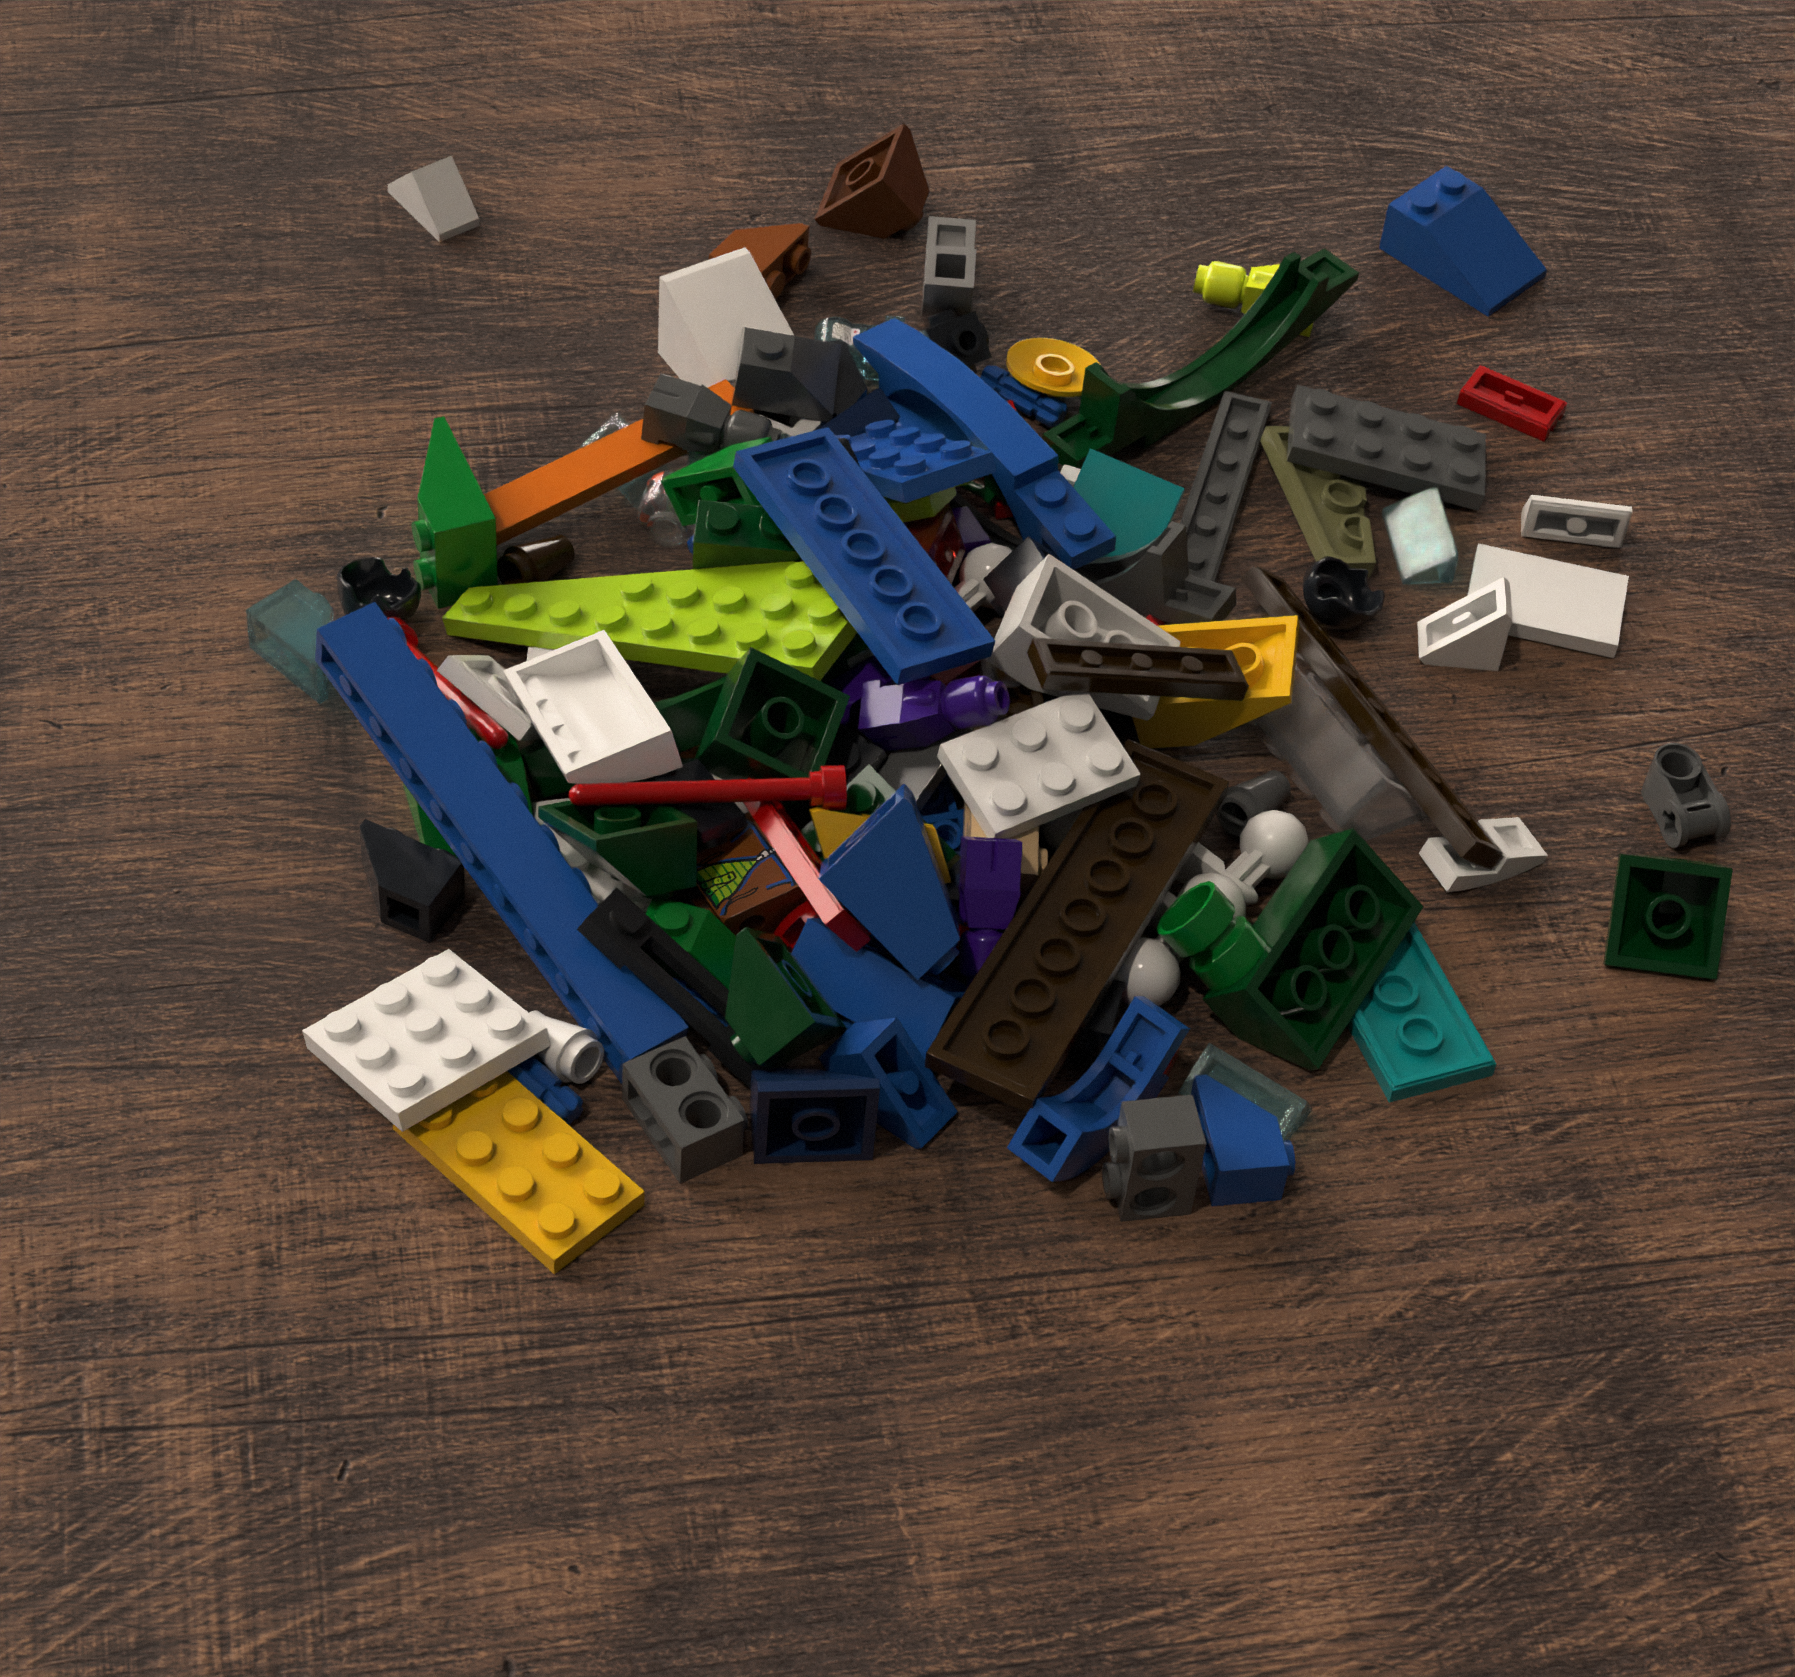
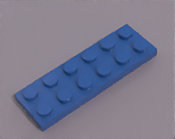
M829 427L736 451L733 464L735 471L896 685L991 657L995 645L994 638Z

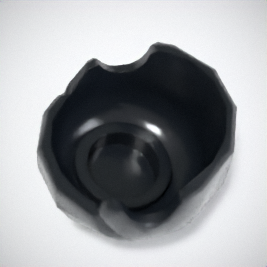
M1326 556L1312 564L1303 577V595L1310 613L1323 627L1348 632L1362 626L1382 610L1385 593L1383 590H1370L1367 583L1369 572L1366 569L1350 568L1341 559Z
M380 557L353 560L340 567L336 576L339 600L346 615L376 602L386 617H398L406 621L415 614L422 596L420 583L411 577L407 567L402 568L400 574H393L387 569L384 560Z

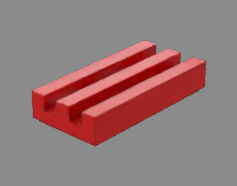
M1480 365L1460 390L1457 405L1545 442L1549 432L1553 431L1556 427L1557 421L1561 420L1564 416L1567 402Z

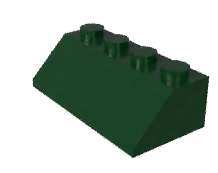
M1354 828L1310 840L1253 924L1255 929L1266 940V948L1259 961L1236 983L1219 991L1209 989L1202 1000L1238 1039L1311 1071L1317 1070L1424 906Z

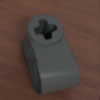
M1667 743L1660 746L1653 757L1642 786L1641 794L1655 817L1665 842L1668 846L1676 848L1685 846L1688 839L1709 836L1714 840L1725 838L1729 834L1731 827L1729 807L1703 766L1701 757L1695 750L1684 744Z

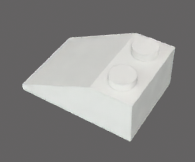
M1048 554L1016 587L994 638L995 645L992 655L986 658V661L1031 690L1061 697L1074 691L1044 690L1041 688L1027 654L1033 638L1179 647L1181 641ZM1088 692L1098 708L1146 721L1154 715L1161 697Z

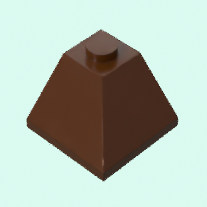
M905 123L837 163L814 219L820 226L885 239L899 230L903 232L909 231L921 221L924 215L922 210L930 190L911 130Z

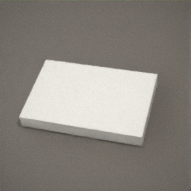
M1478 543L1467 596L1505 577L1510 582L1512 623L1508 635L1605 657H1615L1619 643L1629 576Z

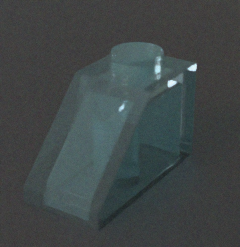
M294 579L246 609L249 647L317 703L321 704L328 699L330 680L316 663L315 650L317 628L332 622L334 617L333 610L323 595L317 592L313 593L297 579Z

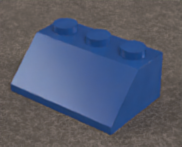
M808 918L792 950V954L833 1010L843 1015L842 1022L847 1029L856 1022L897 1017L925 1060L929 1047L966 992V982L945 971L934 976L929 970L917 980L872 933L870 935L872 939L856 952L823 923L821 918Z

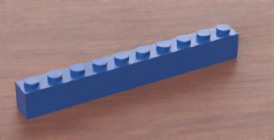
M373 602L317 628L316 663L578 1025L595 1032L598 1041L604 1047L603 1059L622 1084L623 1063L687 1036L689 1023L629 968L624 965L619 969L577 930L583 921L599 906L592 897L591 887L587 878L579 868L570 867L560 853L558 841L552 830L545 824L540 826L530 813L527 799L521 788L514 782L508 783L499 771L492 749L485 741L481 740L478 742L467 727L466 717L461 707L455 700H447L437 686L435 674L427 661L423 658L417 659L407 646L406 636L400 624L394 618L387 619L376 602Z

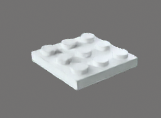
M450 949L427 959L412 970L388 983L380 985L374 991L342 1009L330 1013L324 1019L302 1030L307 1049L402 1132L551 1046L546 1026Z

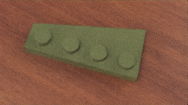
M1266 426L1260 442L1315 561L1317 562L1326 556L1338 558L1349 565L1350 568L1366 569L1369 572L1368 578H1370L1376 564L1370 519L1365 517L1364 506L1367 501L1365 487L1360 486L1358 479L1288 462L1289 426Z

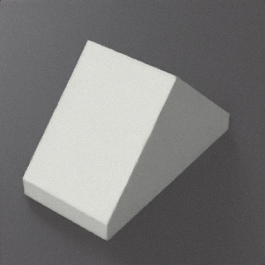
M452 156L414 170L388 184V192L439 242L479 226L478 214Z
M1503 577L1418 621L1419 659L1425 665L1498 671L1512 623L1510 582Z

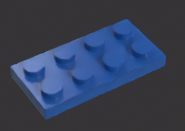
M893 420L870 423L865 426L866 433L854 437L850 435H836L837 439L846 438L849 441L862 471L880 494L903 503H908L996 472L992 451L971 446L970 441L945 439L944 434L920 432L919 427H901L895 425Z

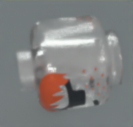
M670 470L654 474L646 482L637 512L638 524L644 534L658 545L665 547L687 544L695 531V524L681 525L661 483L664 477L676 472Z

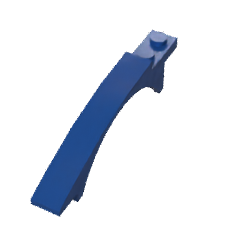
M896 318L853 336V345L879 374V388L883 390L887 397L895 394L899 389L913 390L926 396L952 418L974 447L993 452L996 472L992 473L1008 503L1023 541L1028 536L1057 554L1060 560L1073 570L1115 551L1116 536L1058 471V455L1005 399L963 362L916 329Z

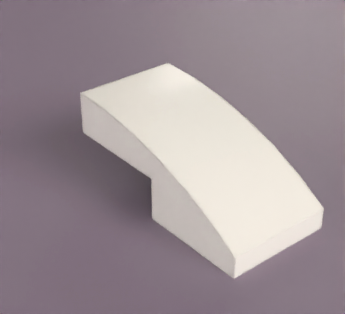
M1519 817L1481 819L1478 821L1503 852L1502 855L1504 857L1492 870L1462 859L1445 837L1428 838L1419 852V855L1447 892L1477 888L1511 878L1542 864L1548 856Z

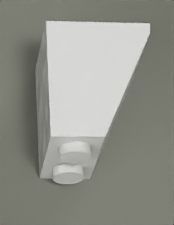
M746 247L659 277L658 353L681 380L697 385L703 384L708 388L726 379L734 387L743 327L794 336L757 264Z

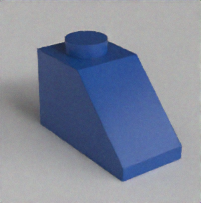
M897 1017L854 1023L819 1057L826 1071L878 1078L880 1093L876 1123L915 1149L922 1148L958 1112L931 1069L925 1067L924 1058Z
M1206 1074L1195 1075L1191 1095L1194 1097L1206 1141L1201 1167L1211 1206L1281 1200L1287 1176H1291L1295 1172V1153L1292 1142L1290 1140H1283L1277 1117Z

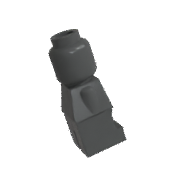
M660 373L644 406L641 440L657 445L660 440L676 444L682 450L718 452L721 444H723V448H727L733 444L771 437L773 441L780 440L782 430L773 428L770 419L744 410H737L731 415L732 405L703 384L697 385Z

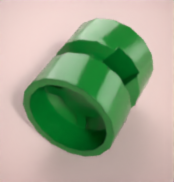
M1208 881L1196 885L1181 895L1161 917L1157 931L1177 955L1181 957L1190 956L1188 961L1189 968L1210 990L1219 991L1236 983L1256 965L1264 953L1266 940L1245 917L1241 915L1233 917L1235 913L1234 904L1213 882Z

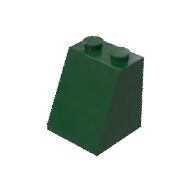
M698 501L693 538V569L803 561L763 506Z

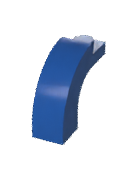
M1135 996L1091 1067L1076 1083L1061 1094L1037 1098L1033 1109L1030 1108L1007 1149L1051 1182L1068 1180L1085 1172L1110 1151L1109 1129L1118 1125L1121 1103L1123 1101L1154 1099L1158 1096L1169 1079L1164 1074V1071L1190 1028L1145 996Z

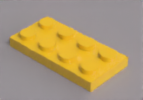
M507 1071L403 1132L393 1124L394 1131L553 1274H556L633 1215L645 1203V1191Z

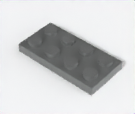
M1296 386L1291 399L1287 451L1288 462L1479 511L1485 497V433L1474 431L1466 426H1454L1427 419L1420 414H1408L1381 407L1370 401H1358L1335 395L1324 389Z

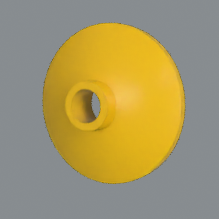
M1030 338L1019 341L1010 347L1006 357V366L1015 379L1033 390L1047 394V397L1081 396L1085 368L1095 362L1100 364L1086 350L1074 344L1051 338Z

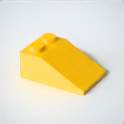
M1298 615L1157 625L1181 641L1179 647L1232 650L1249 688L1243 701L1161 696L1154 715L1148 721L1132 717L1140 744L1148 748L1195 746L1292 703L1300 624Z

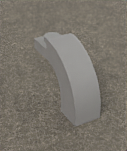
M929 216L921 316H932L954 307L957 316L971 312L976 264V249L974 248L976 220Z

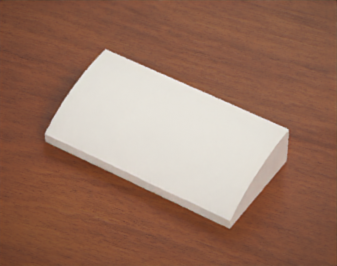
M605 630L503 670L508 684L568 783L633 782L662 775L683 767L672 730Z

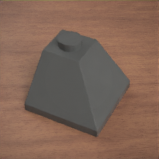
M743 327L732 406L829 422L833 418L841 344Z

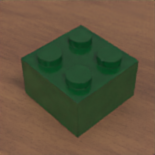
M750 647L728 672L695 759H699L711 774L723 780L747 779L749 777L751 779L808 777L809 772L819 771L820 766H825L850 696ZM804 800L780 802L787 811L792 813Z

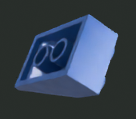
M1445 166L1388 204L1379 249L1486 316L1496 312L1546 275L1547 269L1486 191L1448 166Z

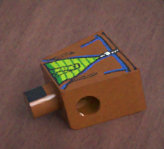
M748 811L745 813L747 826L726 834L728 840L726 843L713 848L703 849L697 854V885L693 887L697 896L685 903L709 910L735 936L745 927L771 934L775 932L784 918L808 900Z

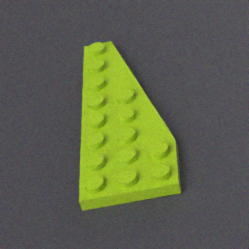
M804 561L470 587L442 617L447 635L553 650L605 630L622 657L626 660L727 674L747 650L752 647L821 681L857 634V631Z

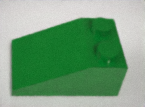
M445 417L434 418L417 497L418 521L412 522L411 528L416 548L420 553V559L413 562L416 580L420 583L422 591L429 590L437 608L440 609L454 605L470 587L498 585L496 518Z

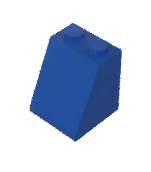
M903 784L821 863L818 879L919 980L928 970L934 976L938 975L959 954L956 946L959 943L958 941H960V931L956 912L913 792Z

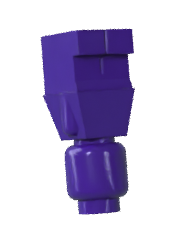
M985 675L950 681L947 686L941 681L913 680L900 685L889 686L881 680L863 682L858 730L885 752L920 746L927 747L954 732L956 728L966 729L994 723L999 715H1004L1008 712L1010 705L1009 693L1002 681L993 682L992 679Z
M961 836L958 918L964 925L969 927V930L964 931L960 937L958 969L960 974L966 976V988L969 987L1004 933L1003 930L1007 928L1016 914V907L1021 894L1020 877L1023 842L1019 840Z

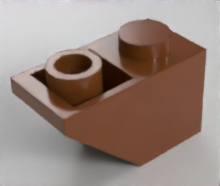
M803 223L734 230L709 254V260L746 247L776 299L781 294L784 286L796 274H802L810 262L811 249L808 248L809 226Z

